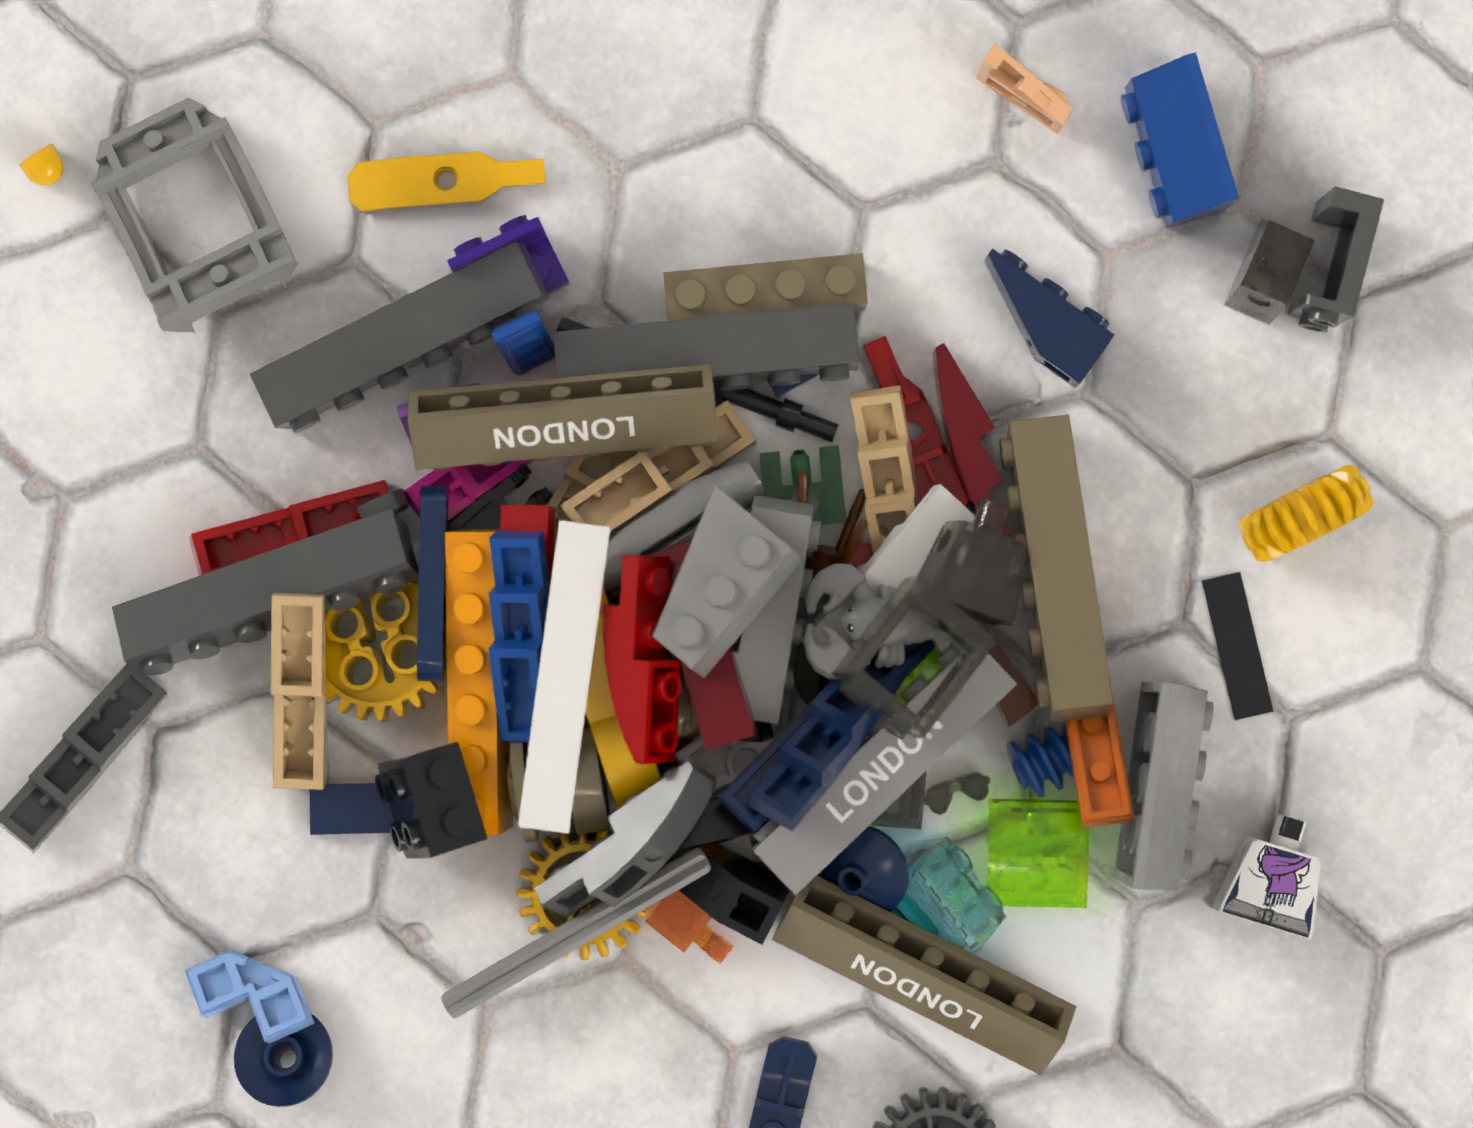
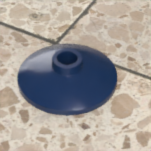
M868 826L817 875L839 886L846 894L857 895L889 912L894 910L902 901L909 884L908 864L900 847L890 836L872 826ZM848 872L856 873L861 879V884L853 881Z
M312 1014L315 1024L270 1044L264 1041L256 1017L247 1023L236 1042L234 1068L239 1083L252 1098L273 1107H289L308 1100L319 1091L328 1078L332 1067L333 1046L327 1029L317 1017ZM293 1050L296 1055L294 1064L288 1068H283L281 1056L284 1052Z

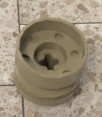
M584 728L582 733L571 814L573 826L578 835L611 830V824L608 819L610 808L605 771L591 728ZM510 742V758L507 768L510 802L517 822L519 820L528 754L526 742ZM520 827L525 843L539 840L538 829ZM548 831L550 839L558 838L560 832Z

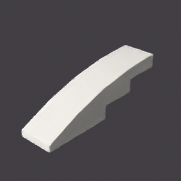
M941 484L932 486L906 521L895 526L868 562L859 565L856 569L864 574L866 582L875 597L881 598L878 586L883 584L886 587L892 586L896 589L904 590L907 594V601L975 520L976 516ZM853 596L847 599L834 612L824 614L823 611L813 623L816 636L822 645H828L829 643L828 638L822 633L823 625L833 628L850 647L854 643L845 631L841 620L844 611L856 602ZM804 636L800 639V641H801L803 644H804Z

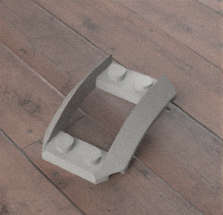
M188 97L100 141L96 161L99 164L97 179L91 185L126 250L143 290L152 304L158 318V324L163 331L195 332L191 324L192 322L276 280H279L285 288L298 263L226 117L221 118L209 112L204 105ZM213 146L254 232L169 274L126 188Z

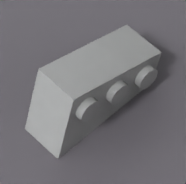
M715 485L653 637L690 669L705 678L802 563L803 559L790 546Z

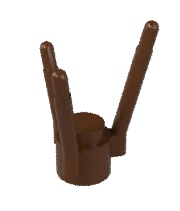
M800 471L798 473L797 502L808 504V474L805 471ZM863 488L856 495L836 547L818 545L817 551L808 553L807 550L804 568L813 570L812 580L819 571L833 564H850L868 527L867 520L861 519L858 522L866 500Z

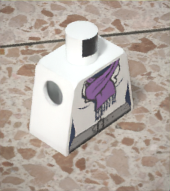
M1277 814L1269 842L1246 836L1213 901L1212 908L1228 915L1311 940L1314 929L1321 858L1298 851L1306 822Z

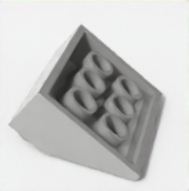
M1166 682L1141 683L1128 773L1134 820L1133 822L1121 823L1113 878L1131 888L1142 890H1179L1181 879L1188 880L1192 850L1185 849L1188 830L1196 829L1199 816V801L1192 800L1195 780L1202 781L1206 767V751L1199 750L1202 731L1210 730L1214 710L1213 702L1207 701V690Z

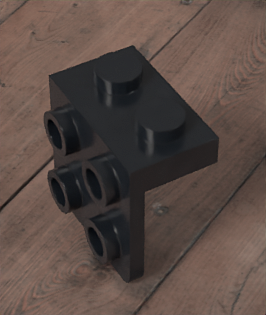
M452 742L408 757L378 763L380 774L375 775L376 789L381 801L384 804L389 803L394 822L390 823L389 829L393 844L398 852H404L407 859L432 858L488 839L458 742Z

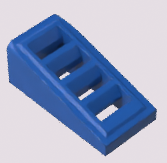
M531 310L492 330L491 335L515 375H521L555 358L554 344L537 311Z

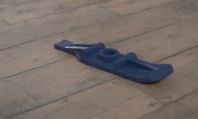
M782 1036L769 1043L749 1128H800L817 1061V1054L809 1042Z

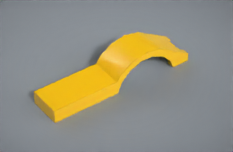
M601 609L598 615L585 713L617 809H620L629 797L637 793H643L659 782L661 777L656 764L635 763L624 740L609 689L603 637L604 609Z

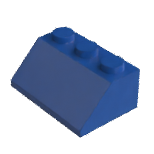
M1196 52L1131 78L1125 87L1126 94L1121 95V104L1128 124L1135 123L1140 141L1135 142V152L1139 166L1142 171L1149 170L1154 189L1149 190V199L1153 213L1157 219L1163 217L1166 229L1223 213L1239 198Z

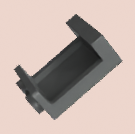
M1335 186L1316 201L1311 221L1340 229L1322 297L1306 294L1289 307L1288 316L1299 318L1298 326L1312 331L1328 332L1329 327L1335 328L1354 317L1384 199Z

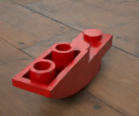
M623 555L620 605H604L603 637L609 689L624 740L637 764L675 762V752L678 743L677 717L678 699L681 692V660L666 659L665 646L653 637L668 600V592L671 585L669 574L670 556Z

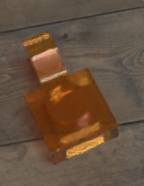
M679 890L665 897L645 921L683 953L694 941L719 964L734 947L707 925L712 917Z

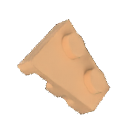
M994 44L983 60L976 79L1058 134L1073 111V108L1066 103L1068 97L1053 85L1041 82L1005 50Z

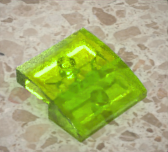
M989 798L986 841L988 851L986 877L987 906L1087 908L1089 828H1082L1078 800Z

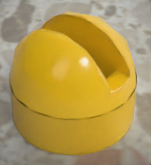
M53 144L42 148L19 164L31 182L33 181L35 184L43 186L56 183L61 178L64 169L63 160Z

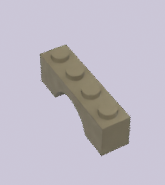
M863 253L663 272L668 321L854 303V311L866 310L868 304Z

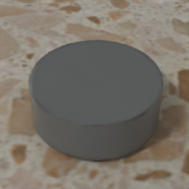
M403 488L375 498L359 506L357 510L362 519L391 508L398 514L408 509L410 504Z

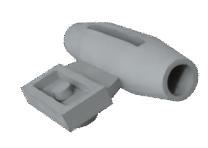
M745 458L686 483L610 534L603 578V588L606 596L621 590L623 555H651L653 552L693 540L715 485L745 510L753 504L754 495L762 496L766 490Z

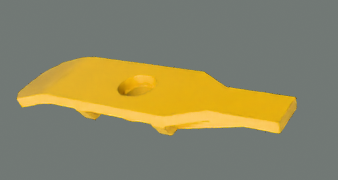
M479 151L358 162L348 175L349 200L362 212L483 202L502 188L546 184L544 159L500 162ZM443 172L453 173L456 176L455 186L448 190L440 188L438 186L440 174Z

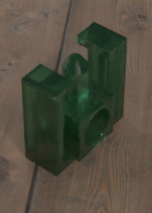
M839 445L818 448L822 482L812 483L810 457L804 450L793 451L790 457L792 485L786 486L782 485L779 451L759 453L762 485L766 490L763 494L764 497L790 501L798 490V473L805 471L808 474V491L816 496L819 503L818 511L812 517V520L821 521V526L844 524L847 522Z

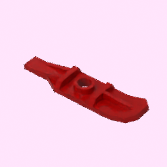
M886 336L864 344V350L879 383V388L901 385L907 423L914 421L922 427L921 437L917 440H910L919 501L921 502L932 486L941 484L967 508L969 499L956 473L923 391L902 375Z

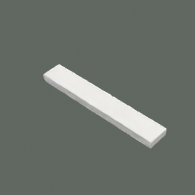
M559 520L518 827L569 834L610 527Z

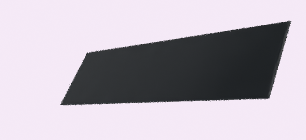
M1237 572L1203 580V589L1235 720L1273 712L1241 573Z

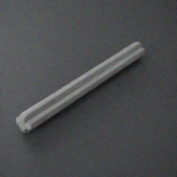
M700 847L690 850L661 867L646 883L616 907L602 901L451 988L441 997L446 1011L452 1018H458L709 873L711 864Z

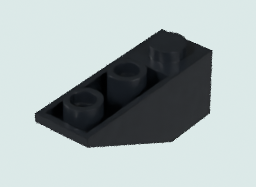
M710 843L697 846L707 856L711 864V870L709 873L679 889V891L720 924L763 945L790 892L789 888L772 871L720 844ZM697 847L685 849L684 852L674 853L664 865Z

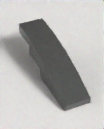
M126 664L62 734V740L28 776L29 781L1 810L0 826L34 853L131 741L167 696V692L147 675H142L129 664Z

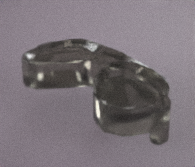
M974 771L930 786L926 790L925 796L922 798L923 803L928 805L933 813L942 815L947 811L953 794L956 791H961L976 801L985 800L989 793L988 784L990 783V778L987 775Z

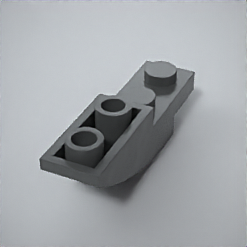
M688 761L683 765H678L668 770L662 780L643 793H637L629 797L620 809L608 816L615 834L596 841L590 847V851L571 864L557 868L551 873L549 879L534 888L541 905L567 918L596 898L616 907L657 873L691 832L706 808L717 785L714 776Z

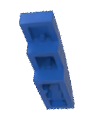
M495 531L489 538L495 587L489 592L495 641L488 648L499 735L500 741L529 742L550 592L544 531Z

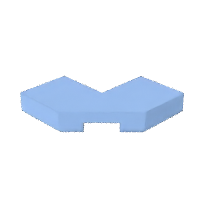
M231 950L185 970L201 1016L206 1019L249 1000L263 1039L268 1044L315 1024L299 980L292 974L270 967Z

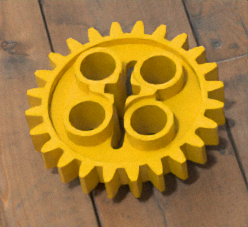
M418 579L408 582V585L401 591L391 594L376 593L362 598L358 605L350 609H331L325 611L327 703H331L341 697L338 712L347 715L357 704V719L367 721L374 708L378 721L387 722L390 708H393L398 717L406 718L408 702H411L420 709L426 707L422 696L425 690L438 696L441 694L439 687L434 681H418L417 664L410 669H404L399 661L400 651L404 646L410 643L417 644L418 585L416 584ZM401 596L405 602L404 614L400 619L388 622L384 613L385 605L393 597ZM365 599H370L371 612L377 631L388 635V639L381 642V647L394 673L395 679L391 683L386 679L387 674L383 654L380 650L370 647V642L376 640V632L368 614L365 613L363 606ZM354 612L358 618L357 630L352 636L342 638L338 632L339 621L347 613ZM445 641V660H447V644H446V641ZM368 659L373 666L372 677L364 685H357L353 679L354 667L361 660ZM445 668L444 678H447V669H446V668Z

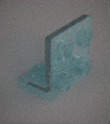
M946 836L907 863L909 869L908 890L944 939L962 949L968 946L972 952L982 948L1006 918V915L1002 911L1001 900L995 891L988 886H984L972 871L973 865L967 853L960 846H954Z

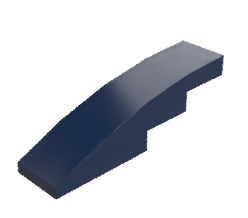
M875 649L858 673L849 679H832L811 702V716L780 748L781 761L750 794V807L786 829L793 831L857 752L912 669V661L905 658L902 665L878 668L875 666V661L880 650Z

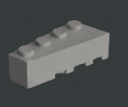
M754 495L751 515L790 546L803 561L733 643L732 649L755 721L778 724L783 693H793L797 665L789 664L788 662L791 646H801L800 639L803 635L805 617H799L796 614L799 598L806 599L809 583L812 581L813 570L804 568L807 550L817 551L821 521L812 520L813 504Z

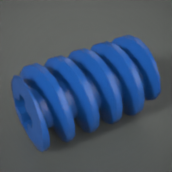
M1064 721L1062 723V737L1052 727L1044 728V744H1041L1031 733L1025 737V751L1014 741L1007 742V754L1025 797L1026 788L1031 787L1040 798L1044 797V781L1048 779L1059 791L1062 790L1063 774L1066 772L1074 779Z

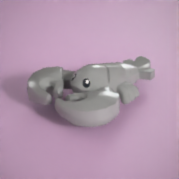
M833 564L819 571L809 583L805 599L807 614H815L817 603L824 594L831 596L829 602L823 606L824 614L834 612L847 599L853 596L856 602L844 611L841 620L845 631L854 643L850 647L833 628L823 625L822 633L828 638L829 643L828 645H822L816 636L815 625L811 623L807 625L804 635L806 658L815 672L828 679H849L862 669L875 649L880 650L875 661L876 667L902 665L905 660L904 645L932 640L938 651L948 650L949 641L955 638L956 618L950 617V608L941 606L933 617L926 615L924 612L915 611L913 608H906V592L892 586L879 585L878 592L881 598H877L861 571L851 564Z

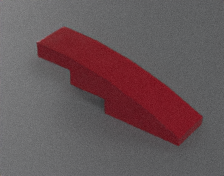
M942 343L934 349L932 355L937 401L946 440L960 482L969 499V505L991 547L1013 535L988 494V491L1003 483L1004 480L979 440L991 433L995 426L945 343Z

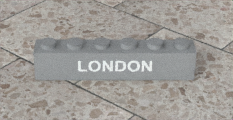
M957 640L936 660L942 666L939 671L928 681L923 675H920L900 694L906 702L892 715L886 710L868 734L869 737L861 744L824 795L793 831L768 819L753 834L758 843L751 849L795 896L1017 685L1010 675L976 640L969 641L965 646Z

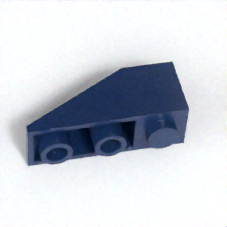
M992 248L984 262L1034 360L1076 388L1115 336L1106 329L1110 323L1102 315L1089 307H1085L1080 311L1066 301L1069 296L1068 292L1052 280L1044 278L1042 282H1039L1025 272L1028 264L1011 251L1004 249L1000 254Z

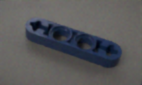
M422 486L417 627L418 681H444L446 641L445 532H448V486Z

